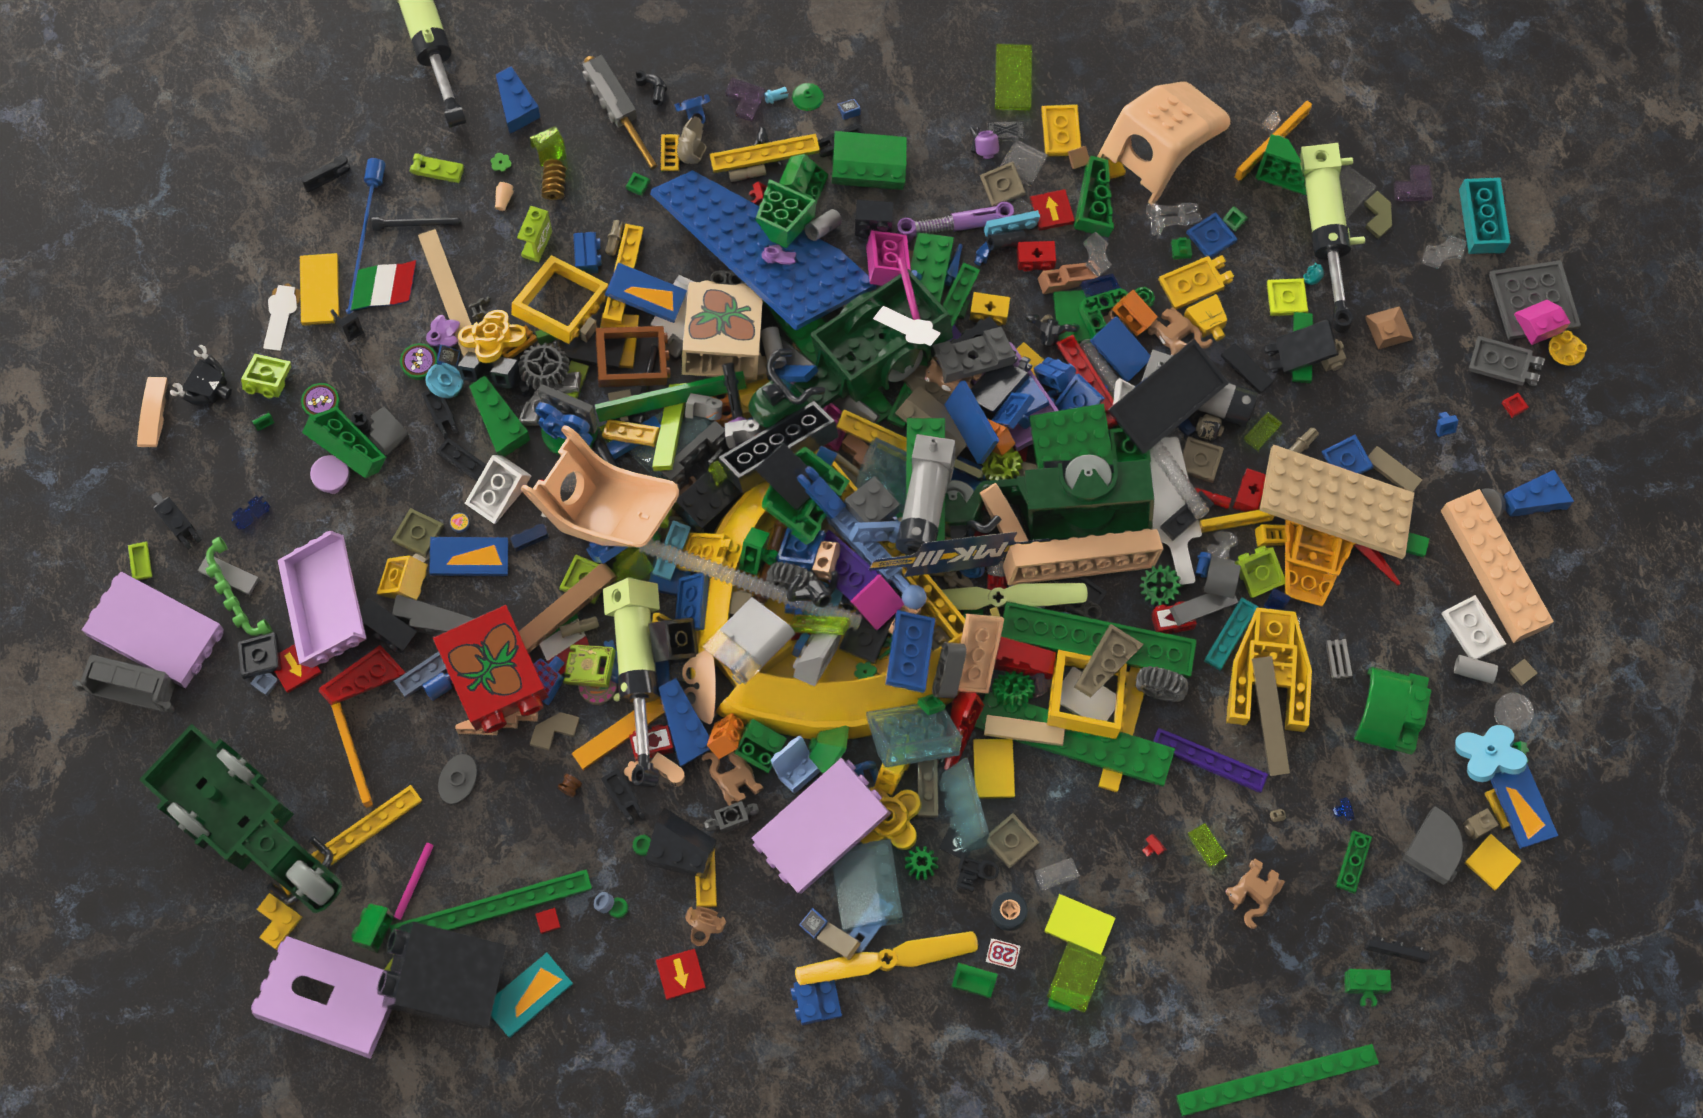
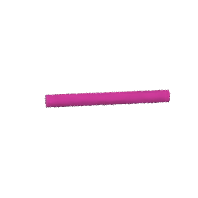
M905 257L898 258L913 320H921Z
M426 843L393 916L394 918L402 919L434 845Z

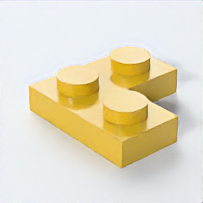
M269 893L257 908L259 912L272 920L260 938L278 950L280 943L285 941L286 936H289L303 917Z

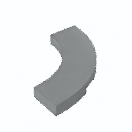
M580 372L568 373L563 383L558 382V387L553 385L551 388L564 394L579 392L582 375ZM538 389L522 409L519 420L524 426H537L541 418L535 412L538 403L541 402Z

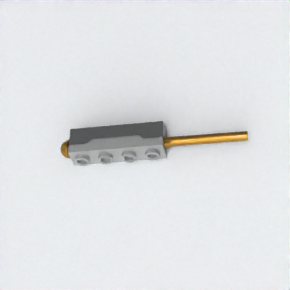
M602 55L596 58L593 56L586 57L583 63L584 71L582 74L586 82L589 81L591 83L592 92L594 95L599 96V102L603 109H607L610 121L612 123L615 122L618 128L623 125L626 127L651 170L657 167L655 161L631 121L637 119L636 109Z

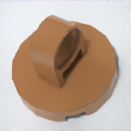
M697 906L696 910L689 907L685 918L693 926L691 931L692 943L696 946L705 945L711 933L723 931L726 924L725 918L722 916L720 919L717 917L718 912L706 907ZM701 931L704 932L706 937L698 940L694 937V934Z

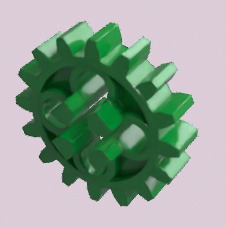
M1159 565L1158 569L1152 566V572L1145 571L1147 577H1141L1144 584H1140V587L1144 588L1141 594L1147 595L1145 598L1147 602L1152 599L1151 604L1154 606L1157 602L1158 605H1163L1165 602L1169 606L1171 599L1177 601L1175 595H1181L1178 588H1181L1182 585L1178 583L1181 577H1175L1177 574L1175 570L1171 571L1169 566L1164 569L1163 565ZM1163 573L1164 577H1162L1160 581L1158 576L1159 574ZM1161 582L1165 585L1173 583L1171 589L1162 586L1161 590L1155 586L1149 589L1150 583H1155L1156 585H1161ZM1162 591L1164 596L1162 598H1158V594H1160Z
M1015 671L1012 674L1005 672L1004 676L999 674L998 679L994 678V683L992 684L993 697H997L998 702L1003 700V705L1011 703V706H1014L1015 703H1018L1021 706L1022 701L1028 703L1029 698H1033L1035 693L1034 681L1030 680L1029 675L1023 676V672L1016 674Z

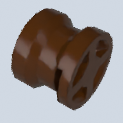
M566 773L563 777V782L557 788L566 795L575 797V791L581 787L582 783Z

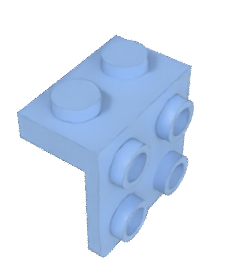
M801 736L792 739L785 748L777 752L771 759V764L779 780L794 794L820 772L818 767L809 758L810 752Z

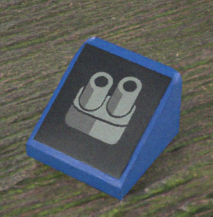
M855 99L837 104L843 120L858 116L861 113L860 106Z
M440 345L437 357L438 365L445 363L457 369L460 351Z
M812 908L799 926L812 938H815L828 921Z

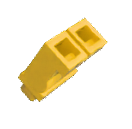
M905 735L903 740H897L889 763L884 761L880 768L874 787L890 795L893 794L904 774V770L907 771L916 749L914 747L916 742L914 738Z

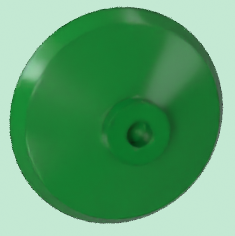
M803 83L797 86L792 93L794 105L803 111H813L819 108L824 100L821 88L812 83Z

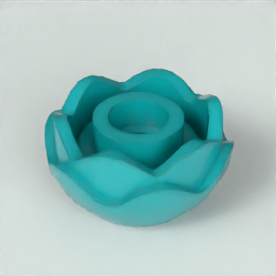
M1317 263L1309 266L1307 273L1303 275L1304 282L1309 285L1319 283L1324 276V270Z

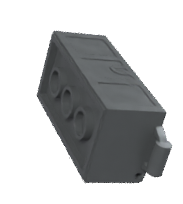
M90 655L81 681L74 680L72 682V685L78 691H85L91 695L161 712L173 713L175 710L170 703L175 683L163 671Z

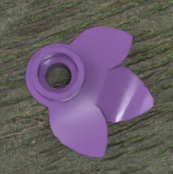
M780 245L769 246L762 252V258L768 263L778 262L786 265L795 263L796 252L782 251Z
M444 315L437 316L432 321L431 330L426 336L429 345L434 347L440 345L452 347L456 345L459 341L454 334L458 330L460 322L446 320Z

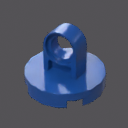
M706 94L704 99H702V96L683 101L681 106L679 103L674 105L677 112L686 110L689 120L694 114H700L702 116L701 123L704 124L705 114L702 104L708 103L711 100L709 94Z

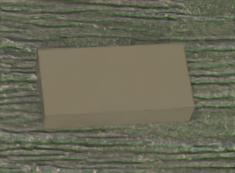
M829 922L817 937L821 943L848 960L851 959L861 944L858 940Z

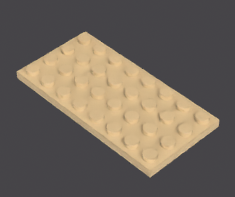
M1273 445L1270 450L1260 511L1403 559L1406 555L1414 492Z

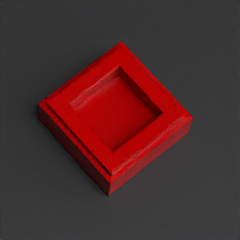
M1519 392L1502 402L1511 418L1529 408Z
M555 908L535 914L541 934L561 928Z

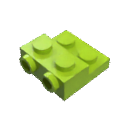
M254 354L241 378L242 390H245L248 394L260 393L266 398H272L273 396L279 398L285 386V378L291 368V361Z
M1265 545L1255 549L1256 553L1251 555L1249 553L1238 556V561H1235L1236 565L1241 566L1239 576L1241 580H1244L1250 598L1285 584L1284 574L1275 551L1271 547L1266 548Z

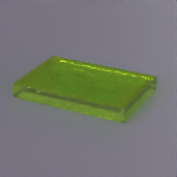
M1068 941L1047 997L1085 1013L1106 957Z

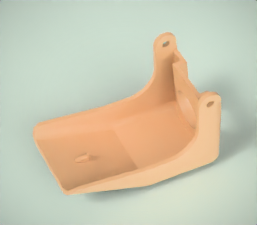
M1187 82L1158 85L1122 109L1098 157L1103 159L1108 157L1114 163L1120 161L1142 179L1140 184L1152 192L1148 203L1153 205L1160 198L1172 174L1185 157L1206 141L1227 130L1230 125V117L1222 108ZM1132 135H1140L1149 142L1153 150L1151 161L1140 158L1134 152L1131 145Z
M563 426L561 431L567 439L558 451L561 455L560 459L545 481L538 480L533 489L523 485L521 487L523 493L565 534L601 546L643 547L647 545L679 496L677 484L670 480L638 474L613 466L599 457L575 430L568 426ZM574 472L577 479L576 488L572 496L563 502L560 496L561 485L566 476Z

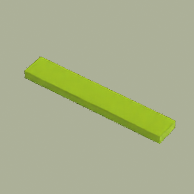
M681 383V384H669V387H673V386H677V385H682V384H686V383ZM686 402L664 407L652 465L654 471L673 469Z

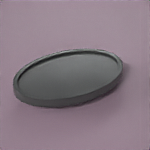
M460 754L453 757L447 762L440 774L438 790L440 797L447 804L454 805L462 802L474 788L477 779V767L469 755Z

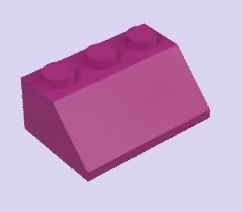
M871 230L866 246L870 284L884 285L901 274L897 260L901 257H905L907 269L911 271L907 235Z

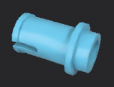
M782 87L773 91L767 90L764 93L766 102L773 104L774 101L788 98V93H784L787 92V89Z

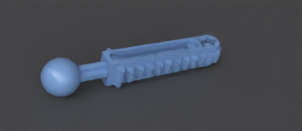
M846 507L833 519H830L828 516L825 517L838 534L870 566L876 559L892 557L878 541L851 542L848 536L855 523L860 522ZM902 567L876 570L888 584L892 582L902 592V601L909 609L917 610L926 603L927 595L925 590L919 585H910L901 575Z

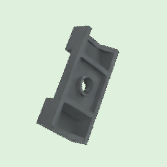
M1002 327L984 331L983 336L951 344L950 341L935 344L932 345L931 356L937 358L942 368L944 383L1013 365L1016 357ZM975 355L977 359H971L968 356Z
M716 420L675 456L672 470L660 471L666 478L665 480L673 481L677 484L678 489L681 490L686 484L685 473L688 474L694 468V464L704 460L708 452L714 456L720 448L726 449L725 429Z

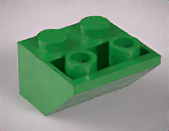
M806 154L790 157L779 184L813 196L817 204L829 174Z
M752 719L745 725L738 748L734 751V754L769 773L772 767L771 759L777 752H780L787 738Z

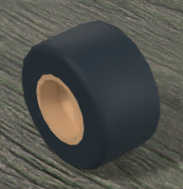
M1013 892L999 895L991 908L993 922L1000 929L1006 931L1016 930L1021 927L1028 914V907L1024 898Z

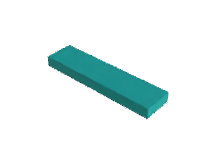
M1241 597L1204 662L1220 671L1222 670L1252 619L1256 608H1258L1257 605Z

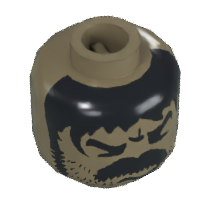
M1209 414L1200 417L1196 426L1198 436L1215 441L1217 436H1222L1224 426H1221L1222 420Z

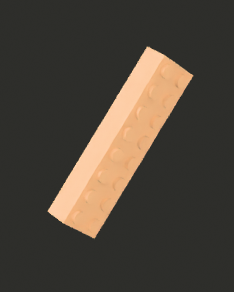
M1476 490L1447 502L1442 508L1441 513L1512 642L1516 643L1546 630L1554 621L1481 490Z
M1143 529L1135 532L1125 531L1118 534L1107 533L1101 536L1089 535L1084 538L1072 537L1067 540L1054 539L1042 543L1037 541L1025 545L1015 544L1010 546L1003 563V569L1008 585L1149 569L1152 566L1155 567L1163 551V546L1157 529Z

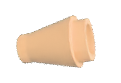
M500 182L496 186L495 209L506 210L514 193L511 184Z

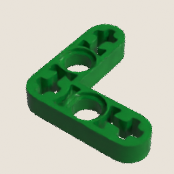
M1121 288L1087 297L1080 303L1079 311L1091 338L1106 325L1102 313L1110 311L1121 300L1120 298L1115 299L1117 296L1123 298L1127 295L1128 292ZM1100 299L1107 300L1108 306H1103L1100 303ZM1095 303V306L1091 309L1085 307V305L1092 306ZM1091 320H1097L1100 326L1094 327Z

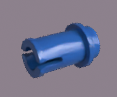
M1200 552V555L1197 556L1199 560L1195 572L1196 576L1200 574V577H1207L1212 556L1210 553Z

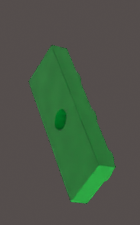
M1352 831L1335 887L1354 894L1356 893L1372 840L1371 836ZM1352 859H1355L1357 861V864H1354L1352 862Z

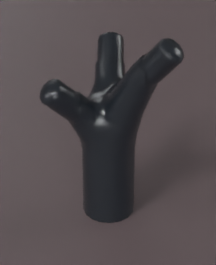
M971 127L970 130L973 135L971 152L977 153L975 138L980 133V127H977L976 131Z

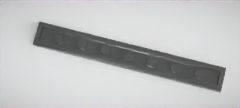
M781 337L783 349H791L793 351L792 356L785 357L786 365L815 366V363ZM760 338V345L763 347L762 338ZM849 395L844 399L839 397L832 402L841 411L845 409L873 423H876L880 417L861 400L855 403Z

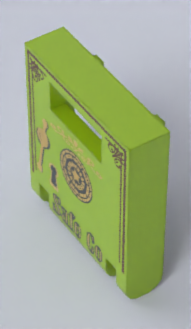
M571 645L570 650L573 652H569L564 674L570 678H564L563 683L567 685L609 687L616 650L613 647ZM601 657L606 661L604 674H598Z

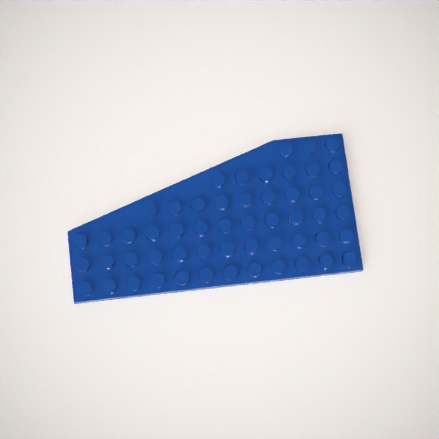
M693 170L651 189L650 195L795 330L846 305L859 295L876 289L877 285L870 284L869 276L841 250L821 239L816 241L809 239L804 230L787 248L781 246L782 251L796 252L794 264L786 265L778 262H766L762 258V252H764L765 248L778 244L770 241L756 221L760 206Z

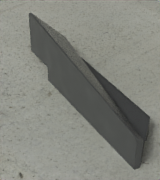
M402 595L396 596L392 615L404 623H409V627L417 631L416 633L436 636L474 619Z

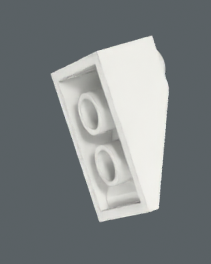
M492 455L465 504L496 524L522 493L521 487L527 485L531 475L504 456Z

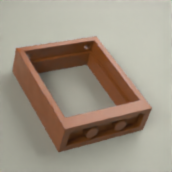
M664 326L596 328L599 387L666 385L667 378H670V367L666 366V361H669V350H665V344H668V334L664 333ZM658 337L660 373H606L604 339Z

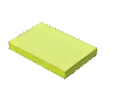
M1059 894L1044 932L1100 956L1115 917Z

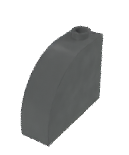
M1434 806L1425 818L1402 860L1442 885L1448 881L1452 882L1457 875L1455 869L1460 862L1463 851L1462 837L1456 823L1448 814Z

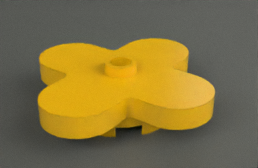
M494 310L487 313L479 324L476 322L474 325L461 329L458 333V338L463 347L475 348L477 359L480 362L491 363L500 358L503 348L522 345L527 340V334L523 326L517 324L509 325V317L505 311Z
M876 787L869 788L871 791L875 789L882 797L880 801L891 813L888 817L891 816L892 819L887 821V818L884 819L861 840V843L868 847H875L885 839H889L897 849H910L917 840V832L909 821L921 809V799L918 794L912 790H903L892 798L886 792Z

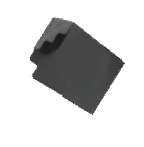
M384 406L371 415L373 421L369 439L386 456L410 438L405 427Z
M1212 555L1204 592L1234 598L1241 566L1236 565L1233 560Z

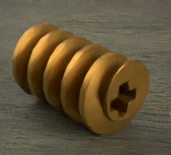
M549 159L544 162L541 196L545 199L557 200L564 198L566 167L562 165L560 160Z

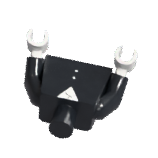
M199 345L203 353L199 354L194 350V354L197 357H203V360L199 359L183 386L179 383L172 385L178 389V392L170 390V394L172 396L180 395L183 400L192 405L213 404L219 396L228 399L232 389L226 387L227 380L223 368L213 356L206 354L205 346Z

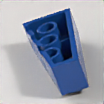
M675 678L658 688L678 765L683 767L701 757L704 753L711 751L707 746L709 735L677 679Z

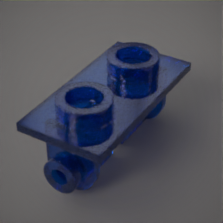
M256 495L247 502L249 504L247 508L243 510L240 507L232 514L234 518L231 521L236 519L237 523L235 525L239 530L245 529L254 521L250 516L252 513L259 518L269 511L270 505L267 501H261L263 496L258 498Z

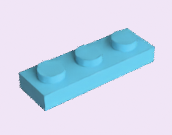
M1037 210L987 221L984 228L985 236L988 237L989 234H995L996 232L1032 229L1038 224L1040 219L1039 212Z
M672 521L652 572L653 575L671 581L690 532V526Z

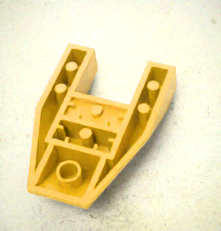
M1256 608L1233 661L1226 723L1246 725L1250 720L1252 684H1255L1252 659L1272 656L1277 687L1287 688L1285 730L1305 732L1309 726L1312 668L1296 612Z

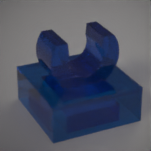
M1348 797L1340 799L1341 806L1332 808L1336 818L1345 815L1347 821L1356 819Z

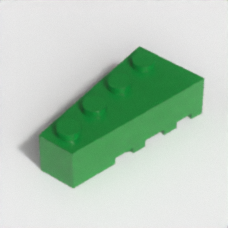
M1090 156L1085 166L1074 229L1109 238L1114 229V223L1112 222L1113 211L1110 199V175L1107 159Z
M483 376L469 386L497 455L506 457L530 440L527 429L486 376Z
M337 406L310 416L302 431L304 435L364 478L379 473L386 459V456Z

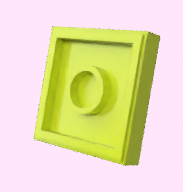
M1304 279L1267 281L1271 316L1293 315L1294 312L1308 313Z

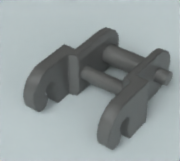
M489 296L486 299L480 298L478 299L479 302L468 306V309L472 310L474 314L472 316L474 320H478L490 312H485L482 304L490 301ZM478 307L481 310V312L477 313L476 308Z

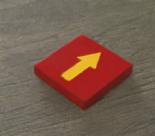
M1065 189L1030 196L1033 211L1038 210L1040 215L1037 224L1039 231L1074 224V216Z
M295 644L279 653L281 669L274 671L287 693L322 674L318 665L311 668L299 664Z
M695 949L656 960L666 1000L706 989Z

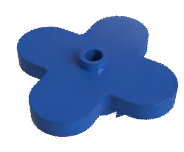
M538 403L535 409L536 414L541 417L538 424L549 436L556 440L558 437L566 440L567 437L561 429L563 426H568L575 430L586 444L590 446L593 438L588 433L590 425L585 420L575 415H565L549 404Z

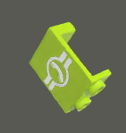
M530 206L517 236V239L526 241L521 253L523 258L540 262L552 234L548 211Z

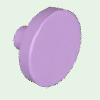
M327 455L319 458L313 464L310 476L317 489L336 494L347 484L350 471L348 466L334 455Z

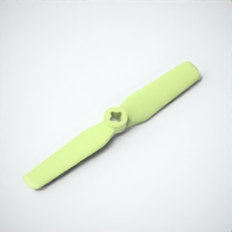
M1084 583L1016 584L1006 589L997 587L988 590L976 586L942 590L957 610H977L991 604L1000 608L1005 606L1006 601L1032 607L1086 602L1088 597L1087 587ZM998 592H1000L1001 596H1004V599H1001L999 603L994 599Z

